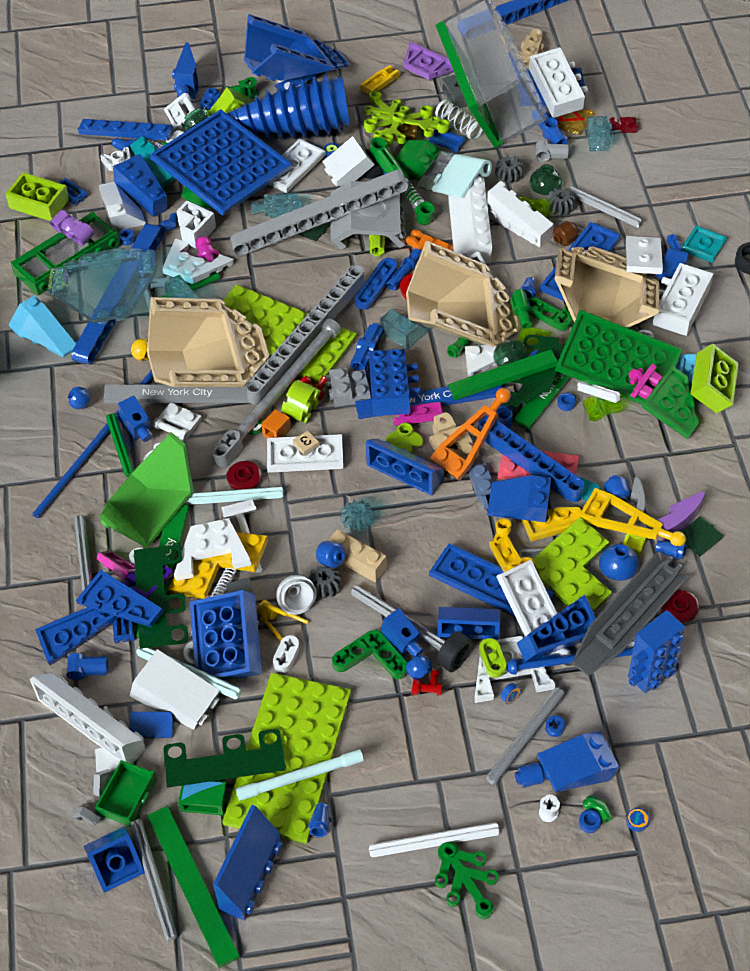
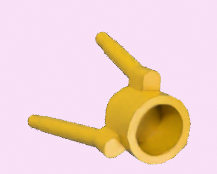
M263 600L257 608V613L261 615L259 620L266 624L280 642L283 639L268 619L273 620L279 613L305 624L309 623L308 620L289 614L267 600Z

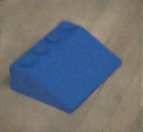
M240 590L191 601L190 613L195 668L221 680L262 674L255 594Z
M251 805L213 883L220 912L244 921L247 915L253 912L255 897L257 894H261L265 884L263 880L266 874L269 875L274 865L273 859L275 855L280 854L283 846L280 833L254 805Z

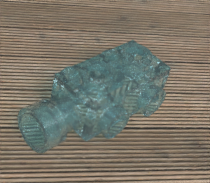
M297 193L264 195V202L251 201L252 215L265 212V217L276 218L302 207Z

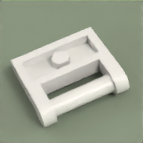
M183 93L164 109L176 131L182 130L191 121L200 118V113L194 108L188 93ZM183 104H185L189 110V113L187 115L181 106Z
M170 402L161 415L154 419L152 427L169 433L172 432L180 440L186 441L200 424L202 417ZM165 422H168V423L173 424V425H175V426H177V427H179V428H182V430H180V429H178V428H176V427H174V426H171V425H169V424H167V423H165Z

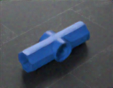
M542 108L536 109L532 118L543 131V137L550 140L552 144H568V138L558 127V121L555 118H551Z
M373 323L369 325L363 338H359L356 352L350 362V367L355 371L366 370L369 363V351L378 350V343L384 333V328L379 324Z

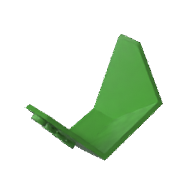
M170 432L107 501L99 516L100 522L109 529L111 527L116 532L148 548L194 492L186 444Z

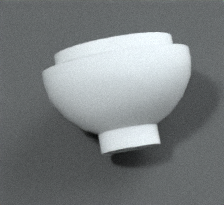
M302 575L289 576L277 588V602L280 608L289 614L304 613L315 602L316 588L307 577ZM292 588H296L294 592L290 593Z

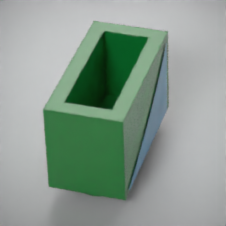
M217 780L181 786L178 801L180 811L224 816L228 793L226 782Z

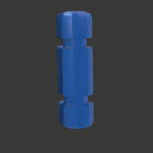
M675 234L668 235L667 242L670 248L684 252L680 242L677 240V236Z

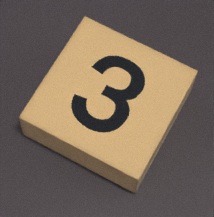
M307 430L293 439V445L303 455H306L319 446V441Z

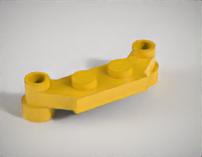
M504 518L496 522V535L493 541L489 542L490 549L503 572L529 560H532L534 565L532 558H520L510 541L511 521Z

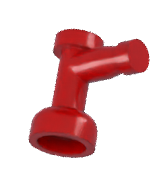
M323 375L315 388L320 390L318 400L324 397L325 393L322 389L328 381V378ZM304 376L300 380L313 386L312 380L308 376Z
M431 671L430 684L421 683L420 679L413 678L411 695L429 692L437 693V696H441L442 683H438L439 671Z

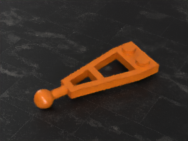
M500 388L496 392V399L490 407L484 405L444 440L432 454L430 460L460 481L472 466L498 417L495 411L502 403L510 400V391L507 388ZM487 414L489 417L480 432L473 426ZM468 431L476 436L477 440L468 457L464 460L448 448Z

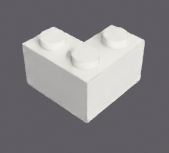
M186 201L177 210L182 241L189 243L194 248H196L197 239L203 236L208 237L216 228L215 216L211 211L189 201Z

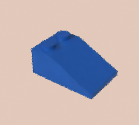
M529 475L492 482L487 516L546 522L551 477Z
M601 731L582 734L544 750L537 755L555 792L610 781L619 769V765Z

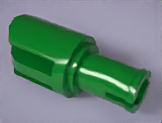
M517 289L513 292L510 303L514 315L519 318L521 328L528 329L532 325L528 314L531 308L525 291Z

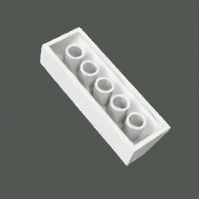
M477 176L463 198L448 195L453 251L466 257L478 251L484 262L488 263L492 252V240L484 176Z
M53 673L33 676L30 679L38 701L118 761L122 760L133 764L146 750L143 742L144 738L135 731L133 733L123 721L115 720L107 709L102 710L92 698L87 699L77 687L72 688L62 676L57 677Z

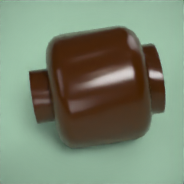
M565 221L554 229L553 239L557 244L566 247L576 241L579 236V229L575 223Z

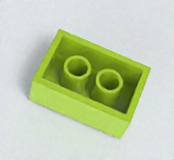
M24 172L5 193L10 209L48 221L62 210L69 201L66 185Z
M714 344L697 352L691 395L716 414L732 406L738 362Z

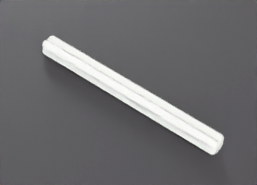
M496 822L380 842L370 844L369 852L371 857H379L440 846L445 842L457 843L499 835V826Z

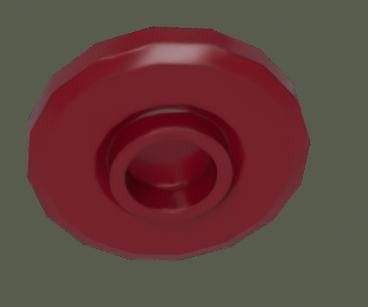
M240 461L233 464L226 473L229 486L235 490L254 489L260 484L262 479L259 466L249 461Z
M677 589L661 609L663 613L667 610L679 622L685 623L697 616L699 603L692 593L687 590Z

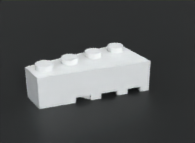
M500 181L488 191L487 207L489 218L528 240L530 243L541 247L553 236L554 224L538 211L534 212L526 201H520L515 197L517 194L513 190L509 192L504 188L505 184Z

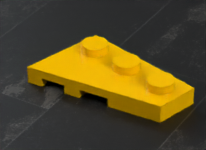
M556 507L555 509H547L546 522L521 521L532 542L561 534L579 518L581 510L579 507Z

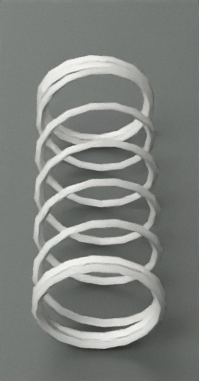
M448 99L438 104L435 111L436 117L443 119L448 115L447 120L449 122L454 119V125L450 124V126H454L455 130L460 131L463 135H467L471 140L480 136L483 131L482 128H480L475 137H470L471 132L478 124L476 121L469 128L471 122L475 120V118L471 120V114H468L470 115L468 124L461 129L464 119L468 116H465V110L459 111V106L453 107V103ZM448 101L442 110L441 116H438L440 106ZM449 104L448 109L443 114L445 107ZM458 107L456 115L449 120L452 110ZM464 111V116L459 122L461 123L460 129H457L455 127L456 118L460 112ZM467 127L466 133H463L462 130Z

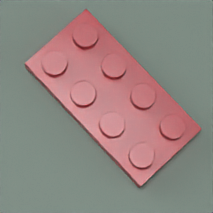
M540 450L576 475L579 456ZM502 454L498 479L507 480L531 475Z

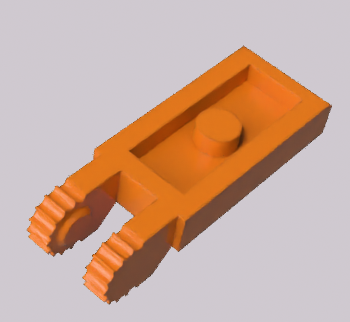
M413 229L411 236H408L405 240L406 244L419 249L421 252L426 241L453 251L452 244L423 234L419 230Z

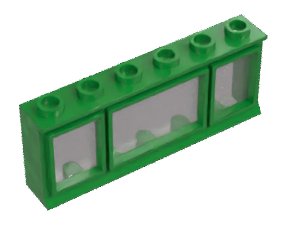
M93 211L79 220L89 225L95 233L83 246L62 233H57L11 262L13 273L39 296L120 245L118 232L101 220Z

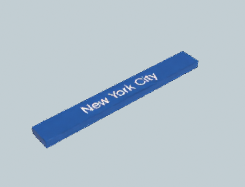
M499 385L455 401L448 387L420 391V395H409L410 406L440 402L441 406L496 398V392L502 387ZM372 399L355 401L358 419L377 417L373 416Z

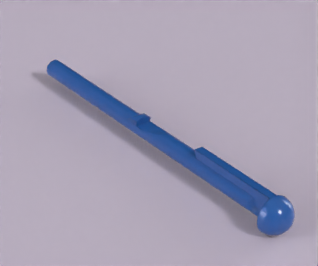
M633 647L625 648L616 657L631 656ZM558 654L541 656L526 662L524 659H511L507 663V670L509 673L516 675L517 670L570 664L573 662L575 655L558 657Z

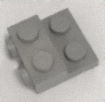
M347 367L329 370V375H326L328 378L326 383L327 386H331V389H328L329 398L334 401L335 407L355 404V401L371 399L365 370L347 372Z

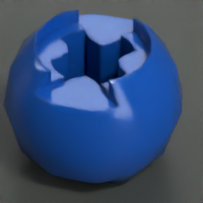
M74 387L68 395L69 405L74 409H84L90 400L88 390L84 387Z
M421 654L406 664V671L412 679L423 678L432 670L430 659Z

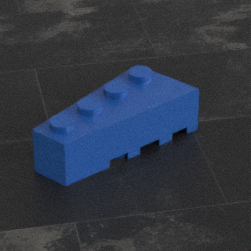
M141 154L113 166L114 182L150 215L155 217L167 211V195Z
M585 595L517 642L525 662L582 642L590 624L596 619Z

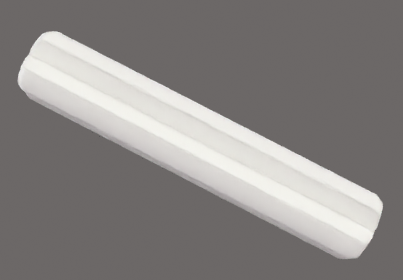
M582 381L577 384L578 391L614 403L621 400L619 392L597 385H590Z

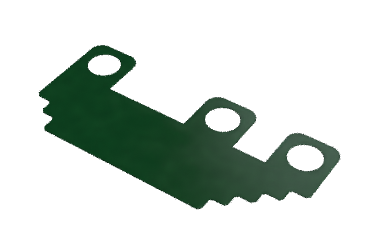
M529 334L522 343L523 347L538 349L536 354L552 350L557 361H559L564 349L562 344L558 343L559 338ZM529 338H537L538 343L531 346L527 344V340ZM556 367L523 377L520 380L511 381L512 383L522 384L519 393L510 391L513 396L512 401L502 403L501 405L519 407L520 403H526L528 399H534L536 395L540 396L542 392H549L557 373Z

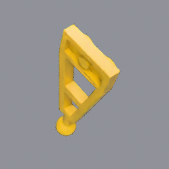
M597 488L593 490L579 514V517L585 522L597 527L654 540L660 536L670 540L671 544L675 546H682L686 542L684 533L680 531L672 533L662 529L663 524L618 497ZM609 504L629 514L631 518L626 524L604 519L602 516ZM639 520V521H641L642 523H644V524L648 525L649 527L653 528V530H652V529H648V528H643V527L635 526V525H636L637 521Z

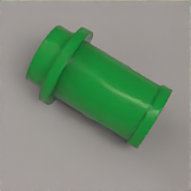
M459 337L453 345L448 346L447 354L451 358L458 357L460 352L468 345L467 339Z

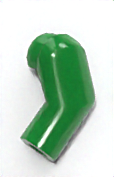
M589 795L587 799L583 800L584 808L586 810L596 809L603 823L613 819L604 801L593 795Z

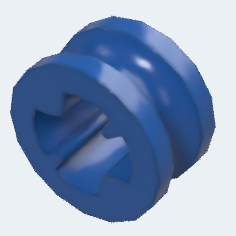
M123 229L119 232L121 244L131 245L134 243V232L131 229Z
M550 716L546 720V732L552 737L561 736L564 732L565 722L560 716ZM552 723H557L558 728L553 729Z

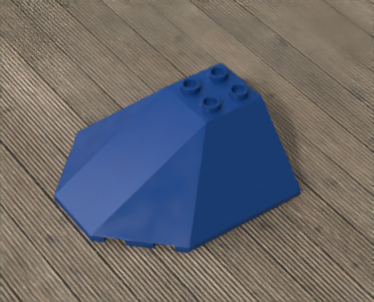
M248 14L244 61L254 75L259 77L263 75L272 81H275V79L283 81L349 67L350 63L340 51L336 49L332 51L330 47L326 46L327 44L318 39L312 40L307 33Z

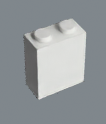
M353 136L323 161L326 166L324 170L330 177H333L331 181L336 187H341L350 181H356L375 165L362 145Z

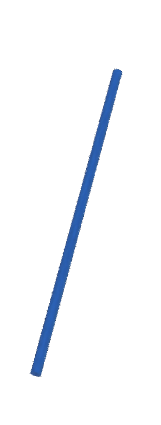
M152 369L139 385H148L154 378ZM117 410L115 414L119 421V410ZM108 423L32 513L35 518L41 516L110 432Z

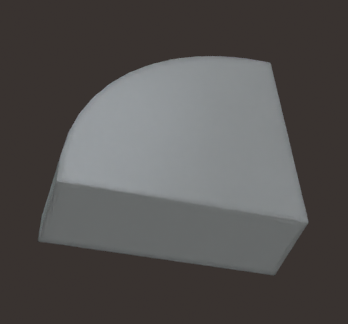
M106 769L94 774L93 795H102L113 775V770Z
M84 806L74 808L70 814L71 817L78 821L81 818L86 819L90 825L98 824L100 820L98 815Z

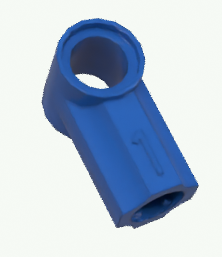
M500 405L496 410L498 414L496 420L511 429L514 407Z
M72 653L68 656L66 676L72 680H81L85 676L107 675L109 670L108 657H86L81 653Z

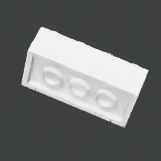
M561 48L530 56L529 70L553 118L583 109L585 99L583 93L588 91L587 86H579L577 81L581 80V74H573L571 68L575 67V62H567Z
M680 263L672 279L663 277L661 283L668 285L665 291L659 289V297L662 298L659 302V313L654 315L653 325L687 336L711 289L713 273Z

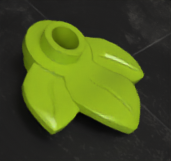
M408 423L400 424L395 432L388 434L385 440L400 449H405L409 453H411L413 446L421 447L423 444L422 436L414 432V428Z

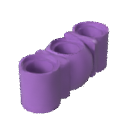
M60 210L49 221L50 225L57 232L73 239L81 246L95 234L89 225L75 217H71L64 210Z

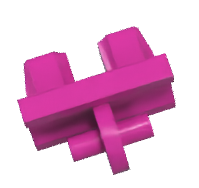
M651 364L644 375L642 374V368L638 370L632 369L629 372L630 384L638 383L630 396L636 398L639 395L644 399L648 398L653 389L646 385V382L656 387L662 378L661 375L654 371L657 366Z

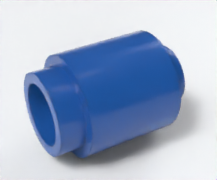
M538 762L517 767V772L514 773L517 784H521L523 788L544 783V780H548L542 764Z

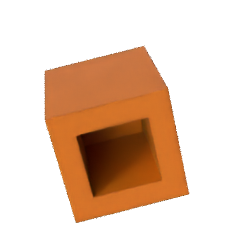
M276 409L261 423L263 436L267 438L284 437L291 429L290 417Z

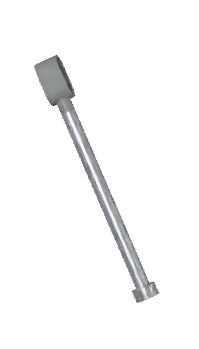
M327 319L322 324V331L237 430L227 431L213 446L212 454L218 467L224 468L232 463L243 449L242 440L329 338H335L338 335L341 327L336 321Z

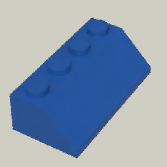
M378 438L366 441L367 466L433 496L444 480V468L438 464L426 461L420 456H415L405 449H400Z

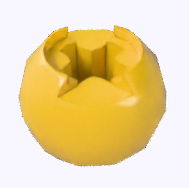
M137 339L132 344L131 352L136 360L144 361L149 359L147 339Z

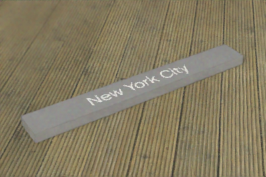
M105 385L104 403H119L133 395L139 403H250L247 398L246 385L244 387Z

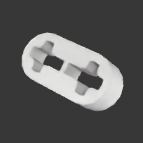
M289 635L281 640L273 658L274 669L277 672L287 673L292 668L300 649L299 641L296 637ZM292 643L294 646H291L289 651H287V646ZM284 657H286V663L279 665V662H282Z

